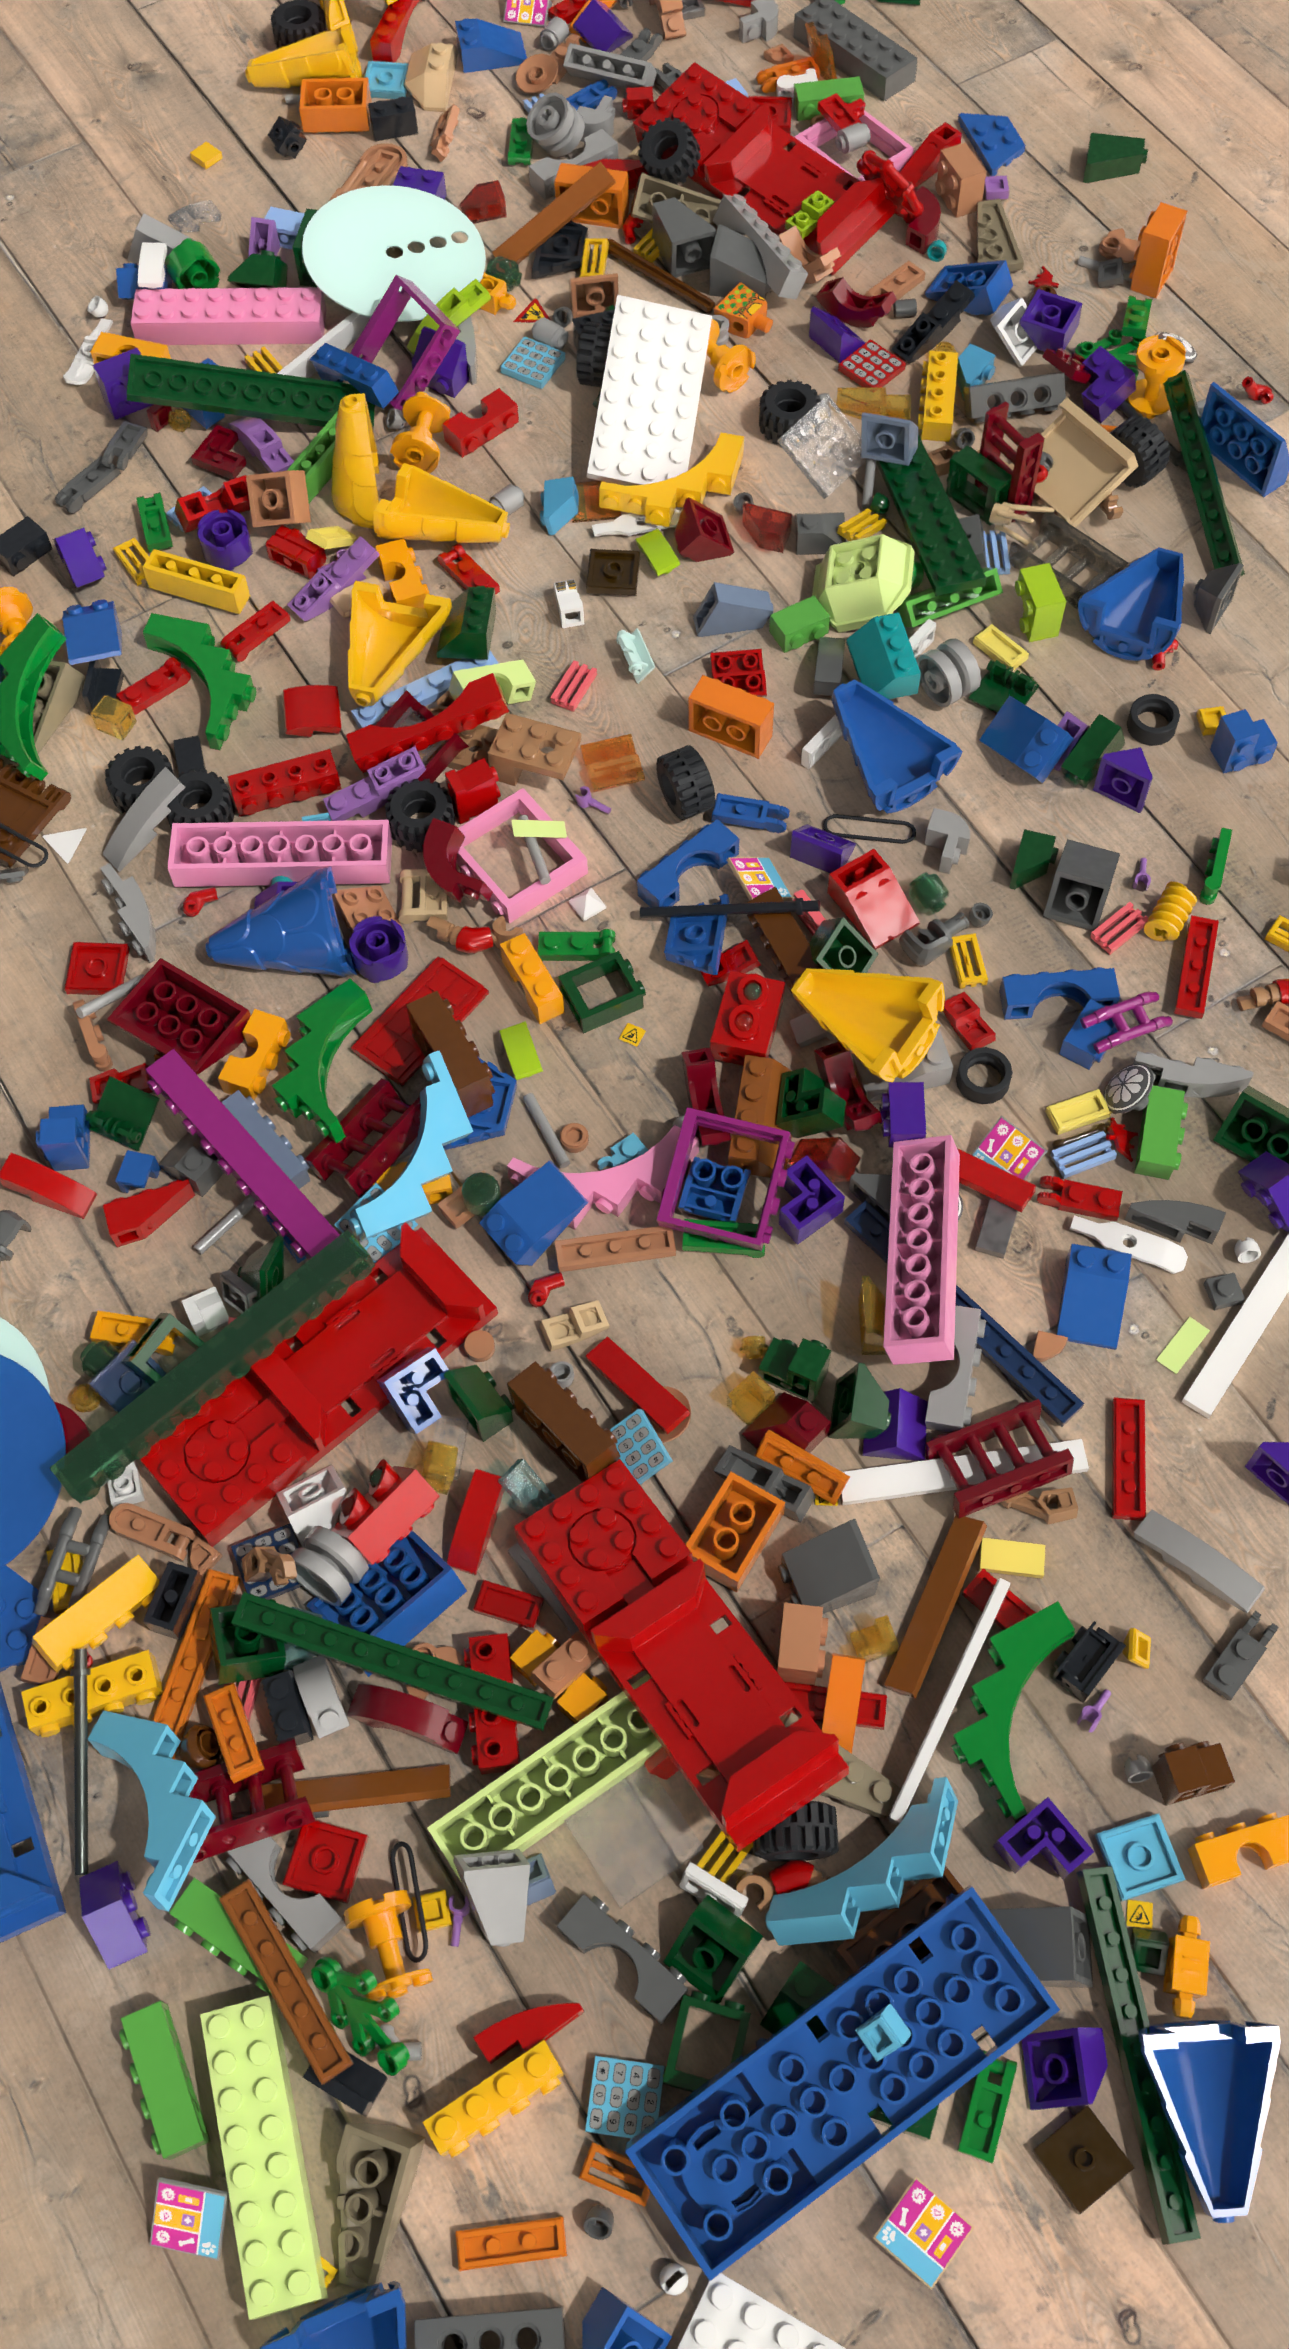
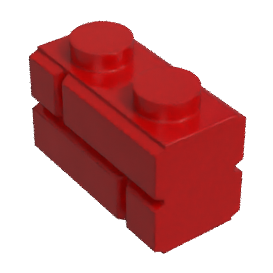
M281 525L275 532V535H272L266 542V549L270 560L308 579H312L317 573V569L326 563L325 549L306 539V536L296 528L289 529Z

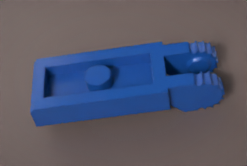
M602 79L588 85L566 99L576 110H578L579 106L596 109L604 95L610 96L614 100L618 95V91L614 86L610 87L608 82Z
M718 793L712 812V821L718 819L722 823L758 829L765 828L769 832L783 833L787 825L781 819L788 818L790 811L786 806L771 804L769 801Z

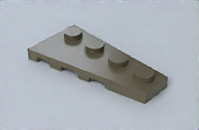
M994 199L978 202L977 263L1006 260L1009 272L1023 270L1024 261L1001 200Z
M791 1712L783 1724L787 1728L799 1720V1718ZM839 1745V1754L849 1766V1774L820 1795L824 1797L830 1796L842 1801L844 1805L884 1819L889 1814L902 1788Z

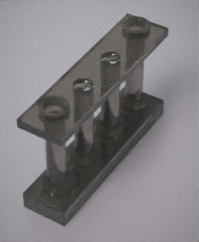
M1045 513L1042 516L1039 535L1024 548L1013 541L1010 544L1008 554L1010 564L1019 570L1050 563L1066 602L1078 609V601L1084 594L1101 585L1108 578L1126 569L1128 566L1127 561L1054 513ZM1049 540L1059 548L1043 561L1033 553ZM1069 553L1079 561L1062 574L1053 566ZM1088 566L1099 574L1083 588L1072 580Z

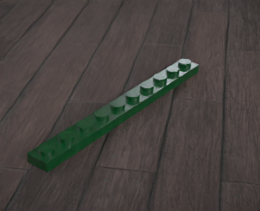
M1183 370L1177 375L1170 377L1163 383L1213 566L1214 569L1237 563L1242 564L1190 377L1186 370ZM1244 567L1241 576L1245 574Z
M243 1592L231 1622L232 1625L540 1731L544 1730L554 1701V1697Z
M1109 1866L1083 1869L1076 1872L1162 2245L1201 2239L1184 2165L1178 2153L1179 2144L1160 2104L1162 2100L1140 2050L1141 2043L1138 2031L1141 2028L1147 2029V2034H1149L1150 2023L1113 1868Z

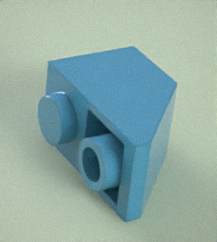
M971 343L958 357L956 380L963 401V387L984 384L986 380L989 381L995 372V355Z
M574 477L544 481V491L541 492V503L544 510L540 511L542 526H546L549 536L555 535L579 512V493Z

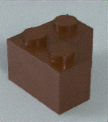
M1203 1741L1190 1747H1185L1184 1743H1178L1165 1748L1166 1752L1158 1755L1159 1760L1152 1766L1165 1806L1224 1790L1235 1783L1221 1743L1210 1745L1209 1741Z

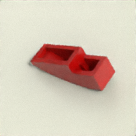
M14 1153L9 1154L0 1170V1183L3 1187L25 1194L33 1202L82 1219L87 1215L97 1196L95 1191L79 1182Z
M475 1469L446 1562L451 1568L477 1575L497 1520V1511L507 1487L505 1477Z
M561 2003L532 2008L509 2016L489 2026L473 2038L487 2061L492 2064L519 2043L524 2051L527 2052L543 2040L546 2042L582 2015L584 2009L580 2003Z

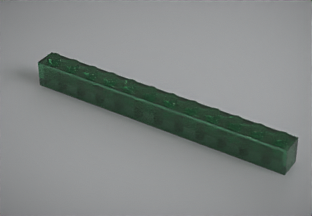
M347 1229L52 1465L50 1470L70 1496L80 1504L94 1498L103 1485L110 1480L120 1477L129 1464L146 1456L150 1452L151 1447L160 1439H166L176 1430V1426L185 1419L194 1417L201 1410V1406L207 1401L219 1397L225 1391L228 1384L235 1379L245 1376L251 1366L259 1359H264L271 1355L275 1350V1346L284 1339L293 1337L299 1331L300 1326L306 1321L318 1317L324 1310V1307L332 1300H338L344 1296L348 1287L357 1280L365 1279L371 1273L372 1268L375 1267L370 1254Z

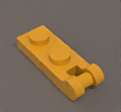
M98 1310L90 1339L93 1343L124 1347L131 1339L137 1342L155 1319ZM171 1330L155 1352L165 1356H172L175 1350L174 1338L179 1335Z

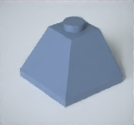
M863 412L861 415L862 458L909 466L918 448V426L910 420Z

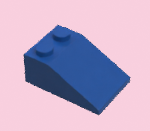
M477 18L455 21L457 45L464 73L519 66L527 59L521 32Z
M1006 260L944 266L925 292V296L938 302L957 280L972 290L975 298L965 308L964 312L972 315L983 314L987 316L997 310L1014 285Z
M97 600L90 606L72 605L63 611L62 620L65 637L67 638L66 647L70 665L122 655V629L114 601Z
M1011 696L1008 697L979 739L980 742L1041 783L1046 780L1074 740L1068 732Z
M548 1161L501 1198L479 1224L516 1265L532 1266L587 1205L588 1201L552 1161Z
M1071 1244L1065 1263L1056 1335L1068 1337L1067 1341L1113 1350L1117 1349L1129 1283L1132 1254Z

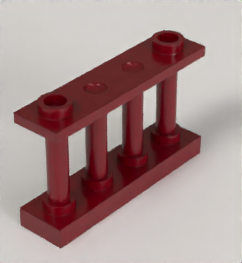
M1005 401L986 412L979 453L1012 475L1007 503L1032 506L1045 438L1039 432L1029 438H1024L1007 421L1009 404ZM1004 434L1017 445V452L1003 440ZM1001 453L1014 464L1013 470L1000 459ZM975 478V486L978 488L984 486L983 483ZM1014 510L1015 514L1023 516L1030 512Z
M381 1078L339 1122L346 1137L336 1143L327 1135L305 1158L306 1162L317 1177L324 1181L334 1171L344 1175V1180L357 1197L361 1198L418 1137L421 1115L420 1096L412 1105L406 1104L401 1101L389 1081ZM391 1110L402 1114L392 1126L382 1122ZM373 1130L383 1134L373 1146L362 1142ZM353 1151H356L364 1156L354 1167L343 1162Z
M1039 1399L1032 1402H1022L1015 1406L1014 1409L950 1434L937 1435L926 1443V1460L940 1458L958 1490L954 1493L953 1509L958 1519L1072 1474L1074 1457L1067 1448L1060 1452L1054 1451L1037 1423L1040 1420L1042 1405ZM1025 1426L1043 1458L1032 1463L1025 1462L1009 1432ZM997 1437L1015 1469L1004 1474L997 1473L981 1442ZM969 1448L986 1481L976 1485L968 1484L952 1454Z
M295 1739L259 1751L265 1769L236 1783H233L230 1779L225 1763L194 1773L198 1780L189 1797L203 1800L204 1803L216 1800L220 1825L210 1828L193 1863L201 1862L206 1858L315 1822V1817L307 1797L298 1798L293 1773L305 1770V1766ZM281 1778L285 1803L266 1809L261 1784ZM248 1789L252 1814L233 1820L229 1795Z

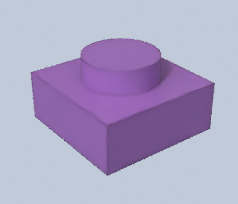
M1007 175L986 176L984 185L985 200L1008 199L1009 186Z

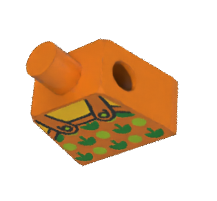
M741 282L714 308V315H722L728 319V333L745 339L749 338L757 329L768 333L773 325V320L767 317L766 300Z

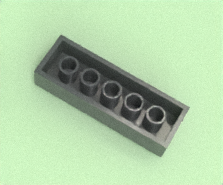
M816 0L794 14V39L848 77L860 76L862 87L885 102L915 82L918 58L835 0Z

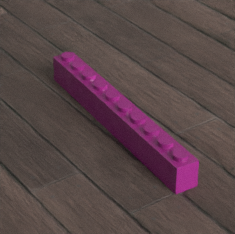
M174 1049L145 1069L150 1079L147 1081V1084L156 1096L159 1094L164 1096L166 1099L164 1103L174 1116L179 1113L184 1119L182 1124L192 1136L196 1133L202 1139L199 1143L208 1155L214 1153L219 1159L217 1163L227 1176L231 1173L237 1179L235 1184L245 1196L250 1194L255 1199L253 1204L263 1217L267 1214L274 1221L272 1226L280 1236L284 1237L286 1235L292 1241L290 1244L292 1250L299 1258L305 1256L311 1263L308 1265L310 1270L319 1280L324 1277L329 1284H332L358 1263L355 1251Z

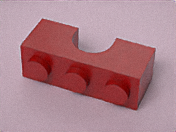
M500 388L481 399V418H469L461 411L442 423L445 442L462 458L519 423L517 403Z
M246 475L223 482L222 487L210 495L202 496L201 492L198 491L178 498L174 511L184 532L188 533L198 529V523L202 517L215 510H219V513H228L227 510H234L238 513L249 511L250 502Z

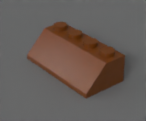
M745 1055L735 1119L784 1130L776 1125L782 1073L792 1070L772 1058ZM732 1134L728 1166H737L743 1169V1173L747 1169L751 1170V1175L771 1178L779 1145ZM786 1158L783 1168L785 1170H787L788 1158Z

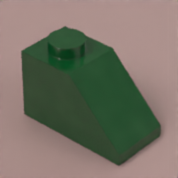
M1024 829L1011 878L1010 889H1017L1047 874L1049 863L1055 864L1059 848L1054 847L1056 836Z

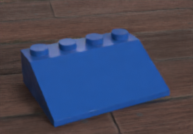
M1215 382L1211 383L1201 416L1211 454L1260 495L1265 497L1286 482L1289 473V453L1286 440Z
M412 1530L408 1536L400 1541L397 1540L389 1548L390 1553L383 1561L373 1565L368 1564L369 1569L358 1584L349 1583L351 1592L341 1606H333L317 1597L306 1606L317 1617L405 1646L465 1594L467 1590L454 1570ZM362 1670L368 1677L373 1674L371 1672Z

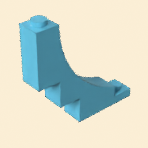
M440 1050L428 1054L423 1060V1073L432 1084L426 1086L420 1092V1126L418 1137L407 1165L395 1182L382 1195L350 1213V1228L355 1236L359 1235L361 1241L399 1227L405 1222L409 1223L432 1212L422 1185L443 1178L453 1171L443 1146L463 1139L474 1132Z
M103 1710L97 1723L92 1728L88 1741L101 1756L114 1759L129 1767L136 1773L141 1782L148 1806L149 1820L148 1839L144 1857L155 1868L147 1880L143 1894L157 1909L169 1912L216 1816L203 1800L189 1797L198 1777L185 1762L172 1759L181 1741L167 1724Z
M947 1777L934 1778L931 1793L927 1797V1803L912 1805L904 1819L889 1837L857 1864L811 1887L790 1893L773 1895L765 1921L767 1929L772 1932L778 1945L785 1946L854 1939L860 1912L899 1908L905 1881L943 1877L958 1806V1799Z

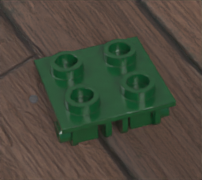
M990 660L987 665V670L989 671L981 680L980 687L969 696V700L998 713L1009 696L1026 705L1039 688V684L1034 681V677L1020 673V670H1016L1014 673L1013 667L1010 666L1007 669V666L1000 663L999 660Z
M109 1076L97 1110H90L86 1115V1121L89 1122L90 1130L140 1151L160 1098Z

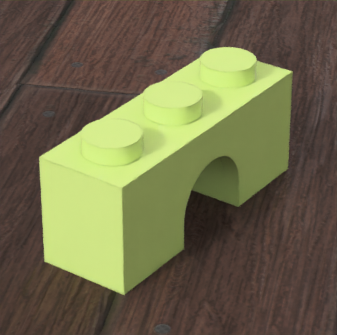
M524 660L453 671L449 692L454 701L463 692L468 683L491 673L497 679L507 704L531 700L536 684Z

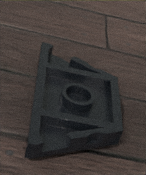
M571 220L539 246L536 250L532 267V279L581 268L585 238H588V228Z

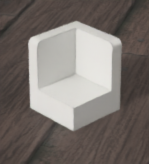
M216 1287L182 1300L190 1323L198 1337L228 1324L229 1316Z

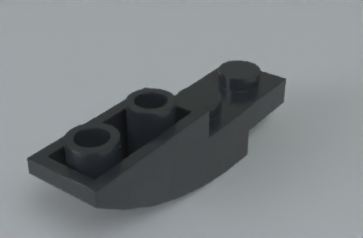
M956 280L927 315L922 312L893 346L892 352L909 364L924 356L938 345L961 321L959 315L975 298L974 292Z

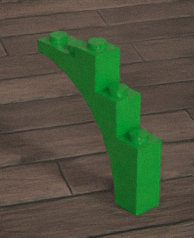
M37 613L0 656V664L5 668L2 672L7 676L0 684V755L18 763L17 769L28 778L33 775L42 781L48 772L40 761L35 747L33 735L34 706L45 671L67 638L54 624Z
M151 613L143 630L148 649L175 657L193 670L206 685L210 693L211 706L205 734L210 749L220 750L223 742L227 741L229 737L230 725L233 720H236L238 710L247 712L250 703L254 702L256 698V687L253 686L251 675L235 672L236 664L232 659L230 649L215 647V637L212 635L209 624Z
M351 978L296 1016L301 1026L298 1031L302 1038L284 1050L289 1060L286 1065L290 1073L272 1085L277 1095L274 1101L281 1111L286 1112L288 1110L295 1118L302 1114L307 1121L313 1119L323 1137L329 1135L336 1143L346 1136L337 1117L328 1107L326 1093L328 1072L333 1057L345 1037L361 1020L373 1011L366 992Z
M1059 1601L989 1638L991 1648L987 1649L995 1666L999 1667L1002 1665L1004 1669L971 1686L974 1695L969 1697L978 1715L984 1713L986 1717L953 1734L956 1744L951 1747L960 1764L967 1762L970 1769L980 1763L983 1764L984 1767L979 1770L989 1788L992 1786L996 1787L1001 1798L996 1800L999 1808L1006 1819L1012 1816L1015 1823L1024 1818L1027 1812L1016 1789L1010 1764L1009 1737L1013 1713L1022 1689L1036 1667L1054 1649L1075 1635V1629Z

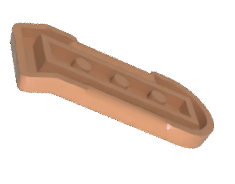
M382 143L370 147L364 152L359 164L341 188L335 191L330 200L360 188L384 185L393 186L400 166L408 167L406 152L401 147L390 143Z

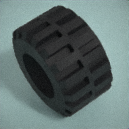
M286 1L284 4L278 5V8L274 9L271 15V25L277 49L327 30L324 10L314 1Z
M670 117L665 118L663 122L659 119L656 121V125L653 126L651 124L648 127L649 131H644L642 134L643 140L639 141L638 145L640 147V150H638L640 162L650 176L678 185V182L685 183L688 176L692 177L694 175L693 169H697L699 166L697 162L701 158L699 144L683 121L680 122L677 118H674L672 121ZM678 146L676 152L671 157L661 159L663 153L668 148Z
M588 321L582 329L576 362L577 377L581 385L602 387L612 328L611 324Z
M779 381L776 385L771 384L768 386V390H764L760 398L759 427L761 433L765 434L767 440H772V443L776 445L780 443L786 447L787 445H792V447L798 446L799 443L805 444L807 439L811 440L814 438V434L818 432L821 400L820 396H817L818 392L815 389H811L810 385L802 384L801 381Z
M1132 416L1110 432L1111 435L1135 454L1138 467L1123 481L1126 486L1142 487L1167 467L1166 465L1170 460L1168 457L1170 455V450L1167 448L1168 442L1165 440L1163 432L1158 429L1155 423L1152 424L1149 419H1143L1142 416Z
M687 745L657 758L656 771L661 791L668 806L679 819L685 820L713 808L715 805V791L712 778L703 758L695 748Z
M134 746L132 750L127 748L124 750V753L116 754L114 761L110 760L108 763L109 769L105 770V782L115 806H117L121 813H127L144 789L165 767L173 774L174 772L165 754L162 755L160 750H152V747L145 746L144 749L140 746ZM141 780H149L144 784L134 785Z
M192 769L189 770V773L184 774L182 772L178 774L179 777L177 779L185 788L167 805L171 810L167 815L171 829L172 823L233 822L234 805L227 784H225L221 776L217 777V774L212 771L207 773L205 769H200L199 772ZM207 803L201 808L189 809L195 804Z
M412 779L413 782L408 783L406 781L402 783V787L396 786L393 789V794H389L387 798L388 803L385 804L386 817L389 820L392 838L397 841L400 847L405 846L408 851L416 849L417 852L423 853L424 839L433 818L455 825L452 798L448 795V790L445 787L441 788L440 783L436 781L430 783V779H424L423 781ZM420 812L431 813L429 816L421 819L410 818L412 815Z
M810 1801L753 1841L754 1855L765 1860L788 1862L790 1860H818L836 1854L839 1851L836 1808L824 1802Z

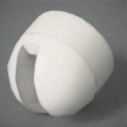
M95 296L89 302L87 310L93 316L101 318L107 315L108 305L101 297Z
M1246 1237V1240L1243 1242L1241 1240L1237 1241L1234 1250L1240 1263H1250L1261 1256V1250L1254 1239Z
M678 2263L667 2264L659 2276L660 2286L669 2295L681 2294L688 2285L687 2271ZM679 2270L683 2276L669 2289L665 2282Z

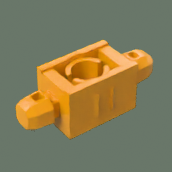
M483 273L480 283L489 292L492 299L480 307V309L494 315L497 314L501 307L512 310L516 306V298L507 293L506 282Z
M1184 1915L1179 1920L1177 1932L1180 1935L1168 1938L1170 1945L1163 1981V1992L1176 1995V1998H1172V2011L1175 2017L1191 2019L1196 2003L1192 2001V1998L1198 1999L1207 1995L1210 1941L1197 1939V1936H1200L1199 1919L1194 1916Z

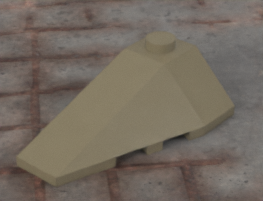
M641 173L632 199V217L652 223L653 203L675 197L710 225H716L713 218L721 200Z
M51 660L37 692L33 713V735L38 754L77 702L86 679L85 675L66 662Z
M348 2122L345 2125L336 2159V2173H339L340 2195L337 2196V2209H340L341 2233L338 2235L340 2283L358 2290L378 2283L417 2172L425 2137L393 2125Z

